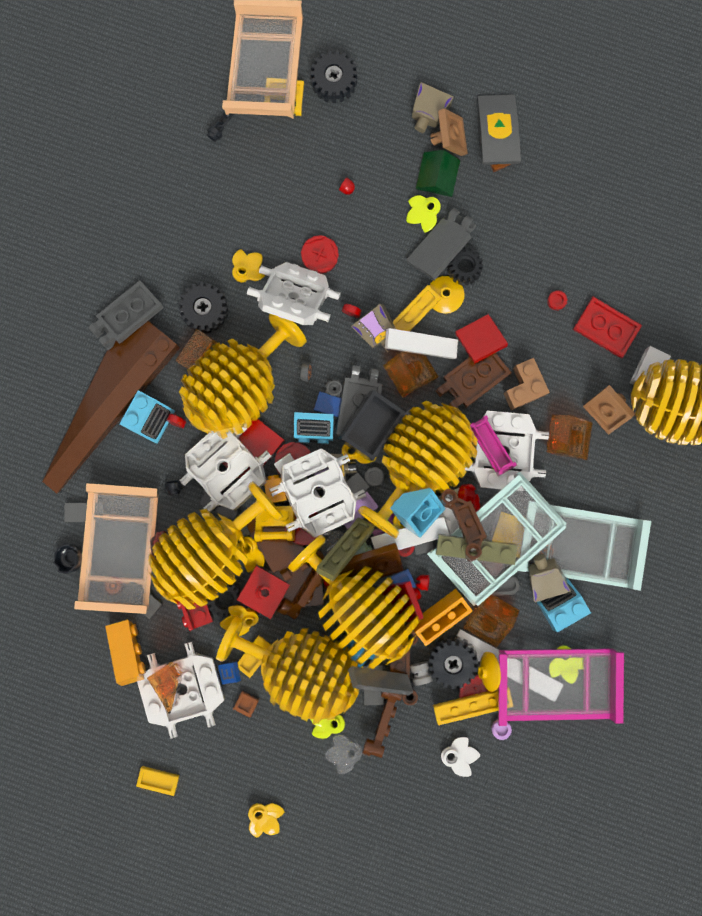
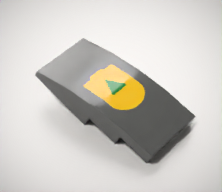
M515 95L478 96V127L480 149L482 150V165L520 164V136Z

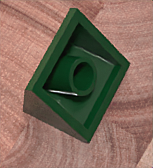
M445 150L424 152L416 189L452 197L460 160Z

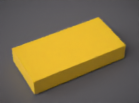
M260 635L253 642L265 649L271 645ZM245 653L237 664L239 670L251 678L261 665L262 660Z
M142 766L136 787L174 796L180 775Z

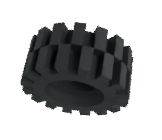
M465 248V251L461 249L448 264L449 277H453L455 283L459 281V285H462V283L469 285V282L473 284L475 280H478L483 269V260L479 258V253L474 254L475 250L472 249L470 252L469 248ZM461 261H468L472 265V270L468 273L461 272L458 264Z
M227 584L228 590L225 592L230 593L233 599L230 606H242V603L236 600L241 592L239 587L234 584ZM218 597L213 601L208 599L207 605H209L210 611L214 612V615L219 617L230 616L228 607H223L218 603Z

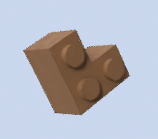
M534 358L520 363L513 368L520 385L507 390L503 394L512 411L550 393Z

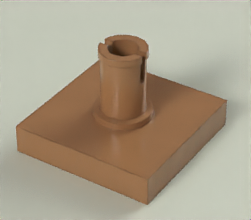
M445 108L439 110L441 131L431 134L430 137L433 138L431 139L432 144L436 146L442 143L444 149L460 156L468 154L463 118Z
M610 385L583 406L608 435L635 415V412L625 403V397L622 394H617Z

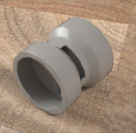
M428 661L410 665V670L414 673L413 682L415 686L433 681L428 671Z

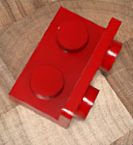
M177 601L178 609H182L184 614L182 617L185 628L188 627L189 631L214 622L207 604L201 607L194 602L196 608L188 610L182 603Z

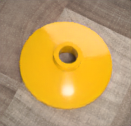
M441 276L433 280L429 285L441 297V300L432 308L439 313H452L463 303L464 289L462 285H459V281H456V283L453 281V277ZM443 291H449L450 295L444 296Z
M485 652L480 659L478 676L481 678L485 688L490 692H494L499 688L501 671L496 656L492 652Z

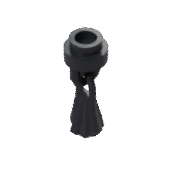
M224 111L214 127H209L207 136L214 142L220 140L223 136L221 133L225 125L235 114L229 113V115H226Z

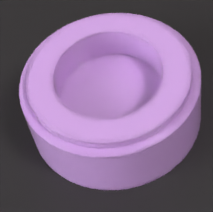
M496 720L491 727L492 734L499 740H505L511 735L512 729L508 722L507 726H499L498 720Z

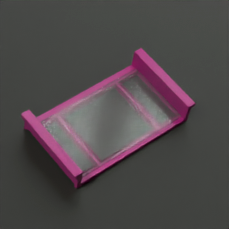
M613 648L499 650V666L501 671L498 691L499 726H507V721L610 719L616 724L623 723L624 652H618Z

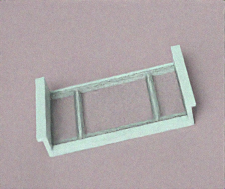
M519 471L513 480L476 512L487 536L483 540L518 545L515 565L480 560L470 562L465 558L436 555V548L428 552L427 555L473 606H479L567 528L565 526L567 523ZM458 528L450 536L463 537L460 528Z
M528 501L526 520L541 537H544L557 524L537 502ZM550 505L567 523L565 525L567 528L536 555L544 554L546 560L555 559L566 578L641 591L651 521ZM525 527L520 557L538 542ZM530 559L518 571L529 572L528 567L535 564L534 559Z

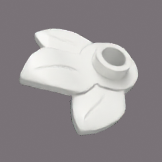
M467 737L455 739L451 747L445 748L441 754L443 763L446 766L452 767L455 774L463 777L471 776L469 764L480 757V753L476 749L468 746ZM449 753L454 754L453 759L447 758Z

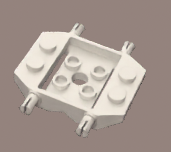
M288 262L274 269L261 265L259 273L269 276V279L263 290L249 287L247 295L258 298V307L262 311L302 325H313L317 319L329 321L331 314L321 312L320 307L327 297L338 300L341 293L328 288L329 285L325 275Z
M486 411L484 416L487 415L488 422L494 431L524 434V437L496 434L502 445L508 448V455L513 463L517 464L512 469H521L520 472L528 481L533 477L545 478L546 474L538 473H546V470L533 468L535 440H548L549 432L537 431L529 414ZM478 442L475 446L477 456L474 458V463H472L470 468H465L466 471L473 472L481 488L503 489L519 472L509 470L498 476L494 469L484 468V466H492ZM521 485L516 491H524V488Z
M211 431L212 433L207 434L185 454L188 473L180 479V482L186 486L189 481L195 478L205 489L212 501L203 507L204 509H208L211 512L216 506L220 505L236 511L253 495L248 488L250 482L254 481L260 488L267 483L263 465L272 456L266 450L259 458L254 457L238 439L241 434L236 435L235 432L232 434L229 431L226 432L228 437L222 439L218 436L217 432ZM223 462H227L228 469L224 472H220V464ZM248 467L251 468L223 495L221 494V492L227 486H229V484L232 483L240 474H242Z
M321 448L282 466L281 483L269 489V491L277 490L271 493L272 497L285 492L297 519L285 525L286 528L294 525L287 529L288 532L302 528L315 538L354 520L356 502L366 497V494L360 495L365 492L363 489L353 494L344 479L340 465L350 462L349 458L343 460L348 457L347 454L335 458ZM327 467L329 469L307 480H304L296 485L293 484L294 482L303 479L311 474H314L320 470H323ZM316 487H321L324 490L323 497L317 498L314 495ZM341 500L344 501L342 504L309 518V515Z
M192 642L184 644L187 657L160 665V663H157L155 653L147 655L150 669L144 674V680L137 681L148 722L166 726L170 739L178 737L175 727L177 722L204 715L207 727L216 725L213 718L214 710L225 700L213 657L195 653ZM160 675L171 713H168L158 679ZM181 682V684L187 686V693H178L177 701L173 706L177 686Z

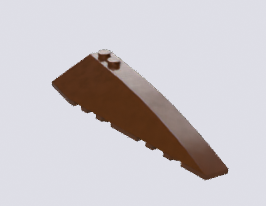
M148 321L120 344L117 340L115 341L114 346L107 350L42 481L56 494L61 491L125 415L137 391L143 393L178 352L180 347Z

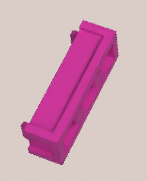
M487 415L470 425L471 430L478 439L479 446L498 476L517 466L515 462L513 463L489 424Z

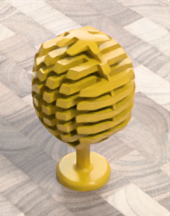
M269 314V321L276 332L260 349L247 344L248 347H245L242 344L239 345L236 340L230 339L228 340L230 347L223 343L220 345L219 342L212 346L213 351L208 349L203 353L204 359L199 357L195 361L196 367L194 365L189 367L187 370L189 376L187 377L186 374L182 376L181 382L184 387H181L179 394L182 397L185 415L195 428L207 434L212 433L211 431L217 432L219 437L225 439L228 437L226 432L230 431L232 434L235 432L236 435L243 433L242 426L249 428L252 425L251 418L253 421H256L260 417V412L267 410V402H273L274 396L272 391L275 387L271 372L272 368L267 357L284 340L296 347H302L306 343L303 332L293 321Z
M672 359L664 360L661 365L660 362L650 364L646 376L643 370L634 383L631 392L632 410L634 411V408L636 410V420L641 426L645 427L644 429L652 435L654 433V436L660 440L666 438L665 441L672 444L677 441L679 445H688V443L690 445H700L702 443V364L698 365L699 363L694 361L686 363L687 361L678 359L675 362Z
M429 401L421 403L426 409L424 411L419 407H413L409 411L410 415H405L401 420L402 423L398 424L394 429L396 433H392L388 438L391 444L384 445L383 451L390 458L383 455L382 463L389 470L390 479L396 486V489L378 513L366 506H361L358 512L376 527L395 539L399 535V530L388 521L393 513L390 508L403 493L430 488L434 493L437 490L442 494L444 490L451 489L449 486L452 487L453 485V487H456L460 482L458 478H462L466 474L465 468L471 467L473 463L471 457L476 458L477 450L474 446L477 445L478 439L471 430V423L455 407L441 403L443 406L433 405Z
M254 481L248 484V488L256 498V502L235 520L231 521L220 514L218 515L222 520H218L208 509H202L200 512L205 521L195 512L187 515L189 521L185 518L179 519L177 521L178 527L171 525L167 529L168 534L163 533L159 537L160 543L155 542L152 549L156 558L150 553L148 562L156 578L150 572L149 574L156 591L165 599L176 604L179 601L188 610L196 608L194 602L202 607L208 603L207 598L213 601L219 597L218 592L224 593L228 590L227 584H234L236 581L235 575H241L243 569L235 555L245 565L248 561V557L238 543V540H241L245 544L241 529L263 510H266L275 520L283 518L279 509Z
M322 534L318 536L292 561L288 569L294 572L307 562L316 571L317 566L322 561L316 552L325 543V537ZM366 566L354 578L347 577L353 570L337 576L334 581L320 575L329 584L323 599L329 595L330 601L319 612V617L321 619L332 608L334 614L326 621L323 627L326 631L335 621H339L340 625L329 636L334 640L344 630L346 631L347 635L338 644L340 649H343L350 641H355L346 655L351 658L363 647L365 650L355 662L361 665L374 654L376 655L375 658L367 666L374 669L385 658L390 659L386 663L387 665L400 659L410 650L416 635L409 640L408 636L420 621L417 615L408 625H404L406 620L415 611V607L412 604L399 615L398 611L409 600L406 594L394 605L391 604V601L402 590L398 585L385 597L382 596L381 593L393 580L388 577L375 589L372 585L383 573L377 571L367 582L361 581L360 579L372 569Z
M239 616L234 617L219 646L216 660L225 661L233 648L262 660L261 675L264 682L263 686L266 692L268 691L270 694V702L273 706L277 703L280 706V710L288 711L291 715L301 717L306 722L308 719H314L312 724H319L322 719L334 720L337 715L345 713L351 708L359 694V689L353 688L348 669L352 666L357 667L358 663L354 660L352 661L346 655L350 650L348 646H346L345 650L340 649L338 646L339 641L336 640L334 643L330 637L326 635L321 637L317 631L308 634L309 628H302L300 634L294 635L293 632L287 631L284 638L279 641L277 639L265 649L239 637L243 619Z

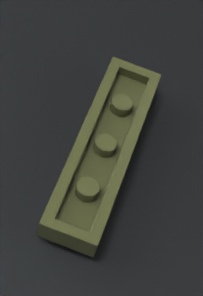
M358 517L317 566L316 573L334 581L373 533L375 525Z
M438 534L436 555L465 558L467 543L464 537ZM483 540L481 544L482 554L477 560L515 565L518 545Z

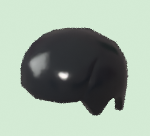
M64 544L56 550L53 563L57 566L59 573H72L80 568L82 553L76 545Z

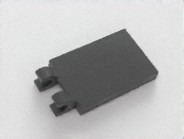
M453 208L449 213L448 219L442 218L406 261L415 269L435 280L472 238L469 233L476 227V224L472 223L473 219L469 216L463 219L462 216L458 215L460 212Z
M139 280L97 314L96 317L99 320L91 324L89 329L97 338L104 331L107 333L99 341L109 350L114 346L116 340L119 344L164 307Z
M351 366L350 378L345 377L343 382L335 435L342 433L369 391L375 390L381 394L382 384L377 383L379 370H369L368 379L359 378L361 366Z

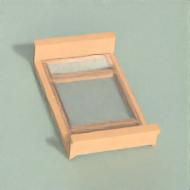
M234 0L236 21L227 100H223L222 108L225 110L226 115H229V113L288 116L294 119L303 26L302 0Z
M86 483V492H88L78 601H75L74 609L147 613L151 586L149 572L152 574L148 557L150 553L153 555L152 548L155 541L158 489Z

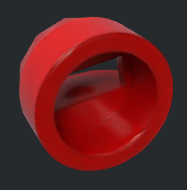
M346 178L341 184L339 191L346 195L353 193L355 188L353 181Z
M429 575L418 576L416 580H420V584H415L416 587L420 590L428 591Z

